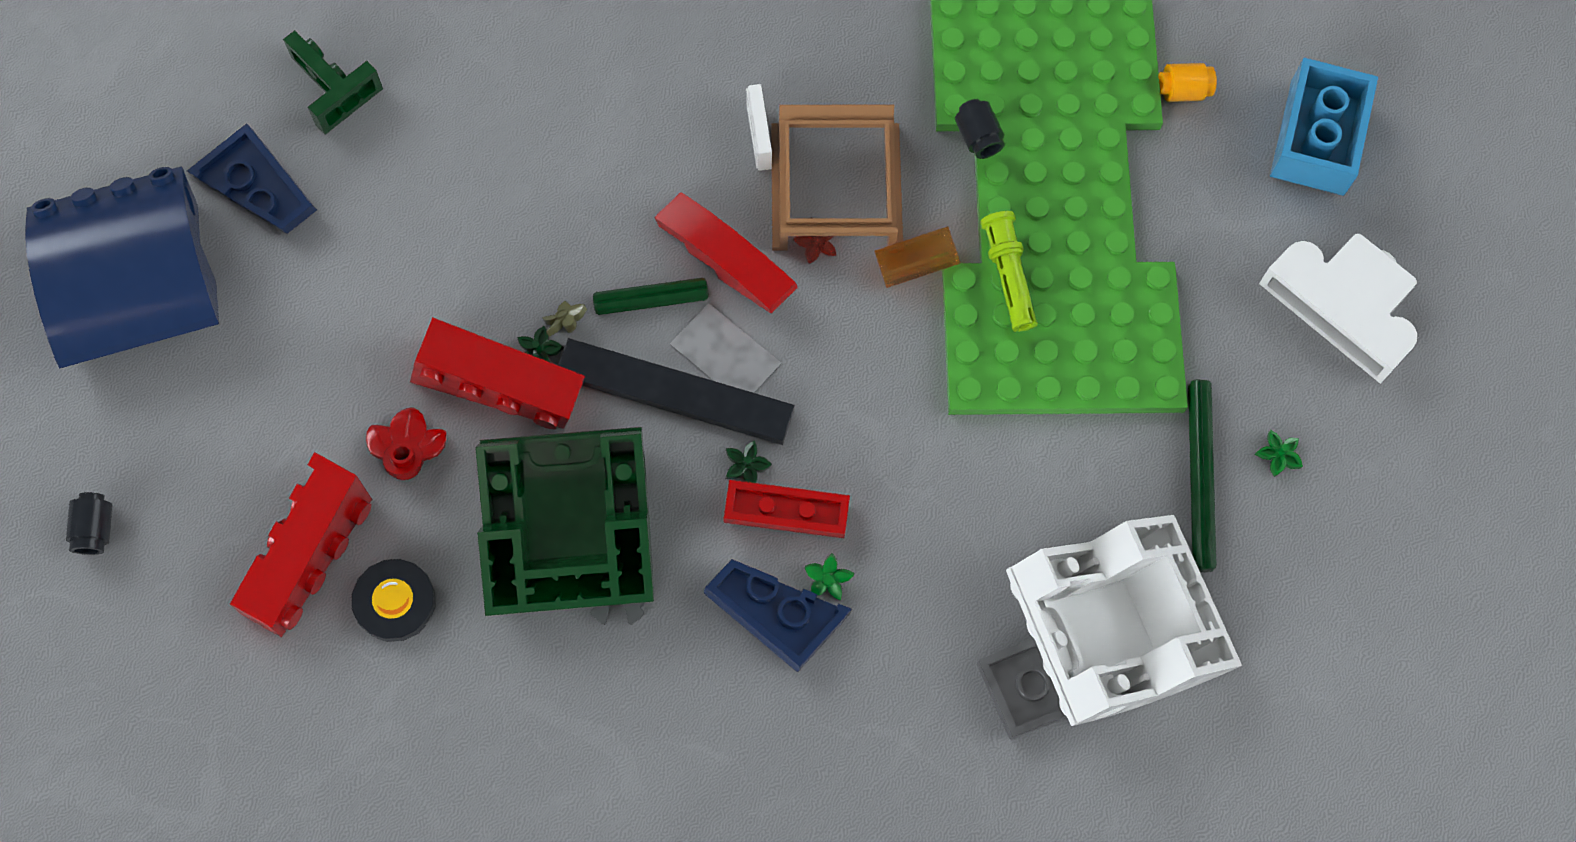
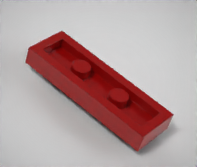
M729 480L723 519L724 523L845 538L850 495Z

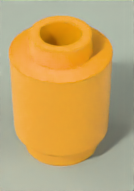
M1204 63L1167 64L1164 71L1158 74L1160 94L1164 95L1167 102L1203 101L1206 97H1212L1216 91L1217 78L1215 69L1212 66H1206Z

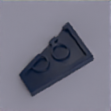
M247 123L187 170L194 178L286 234L317 211L311 201Z
M733 559L726 564L704 589V594L796 672L801 670L850 615L852 610L839 603L836 606L817 598V594L803 589L800 591L780 583L778 578Z

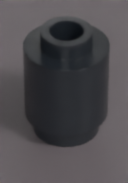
M972 99L959 107V112L955 116V122L968 150L971 153H975L978 159L989 158L1000 152L1005 146L1003 142L1004 132L988 101Z
M84 492L79 494L78 499L69 501L66 541L70 543V552L82 555H99L104 553V547L109 544L113 504L105 501L103 494Z

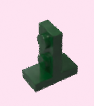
M294 30L283 39L291 58L325 92V94L308 106L315 125L325 135L383 90L377 70L368 61H365L346 76L336 63L333 62L329 65L323 59L324 54L311 38L305 41Z

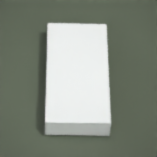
M761 84L749 85L746 88V106L756 169L758 168V171L772 169V149Z

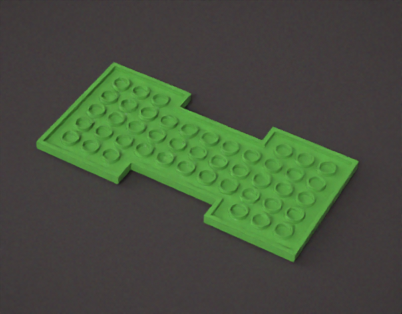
M930 0L936 131H960L955 122V116L959 112V107L969 100L979 99L980 101H988L1004 132L1003 142L1005 144L1000 152L989 158L978 159L974 153L980 263H943L942 267L948 415L1185 413L1188 404L1175 262H1136L1126 130H1160L1163 124L1152 0ZM1000 211H1012L1015 214L1014 230L1017 241L1021 242L1024 248L1020 259L1033 311L1038 322L1036 327L1021 332H1015L1012 329L1000 274L996 263L989 259L988 251L991 247L986 230L981 228L980 224L981 219L985 216Z

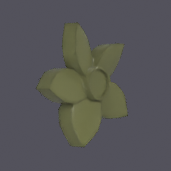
M564 301L558 306L555 315L542 317L547 325H551L546 331L548 336L554 335L563 326L568 333L573 332L577 326L576 321H579L587 311L585 304L571 306L567 301Z

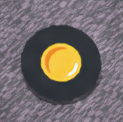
M402 559L383 560L368 567L357 579L352 591V611L357 623L371 636L386 642L404 641L419 634L426 626L425 624L429 621L430 616L433 615L436 607L435 589L428 575L415 563Z

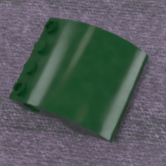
M642 427L480 440L475 450L483 525L477 532L485 616L654 602L650 518Z

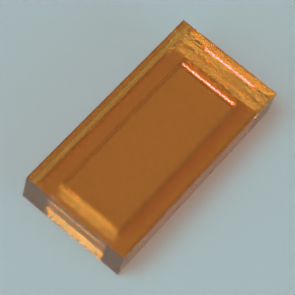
M948 226L875 250L886 288L961 264Z

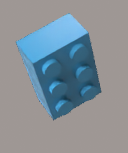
M1303 58L1291 80L1270 177L1344 196L1358 176L1378 76Z

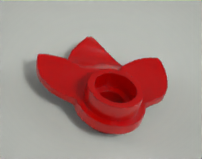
M413 407L398 412L391 420L390 427L371 425L366 434V442L370 454L381 459L386 472L399 480H409L418 475L424 461L437 457L443 451L447 439L445 430H427L423 414ZM402 457H407V458L404 459V460H398V459H400V458H402Z

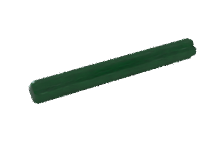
M1196 379L1192 380L1188 386L1192 556L1199 571L1206 573L1213 572L1217 566L1212 384L1209 380Z

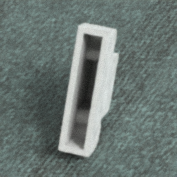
M1355 234L1328 263L1323 261V253L1315 244L1307 241L1295 242L1268 268L1259 284L1381 384L1413 349L1417 342V332L1410 321L1403 317L1390 316L1417 284L1416 278L1397 264L1395 258L1390 253L1380 250L1361 234Z

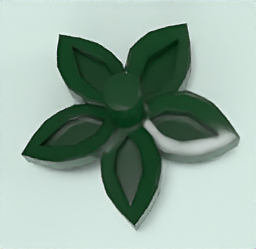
M545 326L535 332L534 339L527 336L517 337L520 346L527 350L524 353L550 362L549 356L557 355L564 349L560 343L549 340Z
M755 440L746 445L743 453L738 449L726 448L729 460L735 464L728 469L725 479H736L743 474L745 482L756 483L758 479L757 472H763L772 465L765 457H756L757 445Z

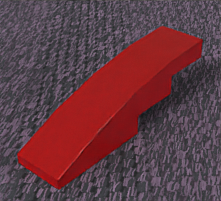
M682 192L654 217L658 226L683 242L691 255L713 268L719 280L771 314L798 288L796 282L765 254L709 210Z

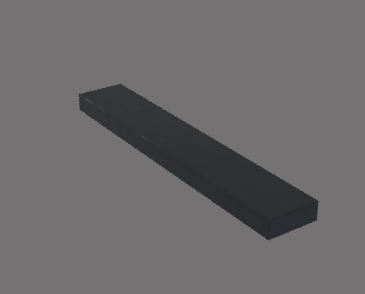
M570 338L567 340L558 365L584 375L585 378L582 386L780 445L784 443L795 409V405Z

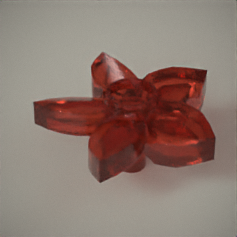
M796 236L793 239L799 246L806 248L805 256L809 264L817 260L821 252L828 256H836L835 247L828 241L834 236Z

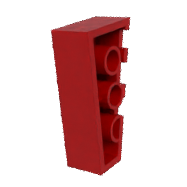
M432 317L415 359L410 383L496 408L510 415L529 418L541 427L555 430L557 427L564 429L569 421L585 376Z
M316 452L313 453L307 464L314 469L307 483L304 486L297 483L289 497L292 500L288 517L279 522L276 521L268 534V553L266 556L263 554L256 556L230 602V605L241 615L281 638L287 629H293L299 622L303 613L301 607L310 594H316L322 587L326 578V573L324 572L333 559L337 560L342 556L349 543L347 537L356 524L361 525L366 520L371 510L370 502L372 498L358 476Z

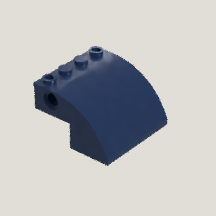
M182 166L173 169L170 167H160L153 170L147 176L135 179L130 177L119 178L106 187L94 190L92 188H82L72 193L71 196L57 200L44 198L35 202L31 207H27L25 241L29 272L44 330L59 369L219 324L216 280L200 244L198 204Z

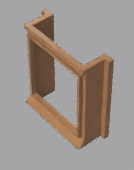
M894 104L779 105V123H771L772 251H788V236H887V250H903L899 123H894ZM789 128H884L886 218L790 219Z

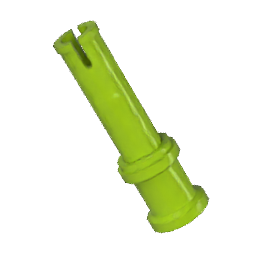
M1000 211L985 216L981 219L980 224L981 228L986 230L991 247L988 251L989 259L996 263L1000 274L1012 329L1015 332H1021L1036 327L1038 322L1033 311L1020 259L1024 248L1022 243L1017 241L1014 230L1015 214L1012 211Z

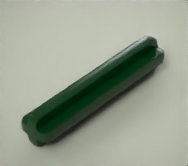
M694 278L599 291L593 294L594 311L598 315L705 301L709 296L708 285L705 278Z

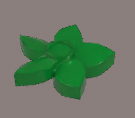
M1272 430L1267 435L1269 446L1262 447L1254 454L1262 459L1271 460L1270 471L1274 477L1280 474L1285 467L1289 469H1301L1303 467L1300 456L1293 452L1298 446L1299 438L1290 437L1282 442L1280 436Z
M833 553L825 559L823 566L818 563L805 565L806 573L814 580L811 592L820 596L828 589V592L840 601L842 597V586L840 583L849 581L854 576V573L847 569H837L838 562Z

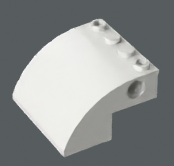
M1174 515L1125 521L1091 542L1044 548L1006 569L1011 582V591L1020 603L1027 620L1028 632L1036 641L1043 658L1044 670L1052 679L1060 698V708L1067 716L1071 726L1106 718L1155 702L1242 666Z

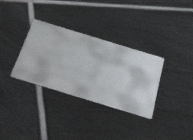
M709 303L670 343L713 381L753 393L782 364Z

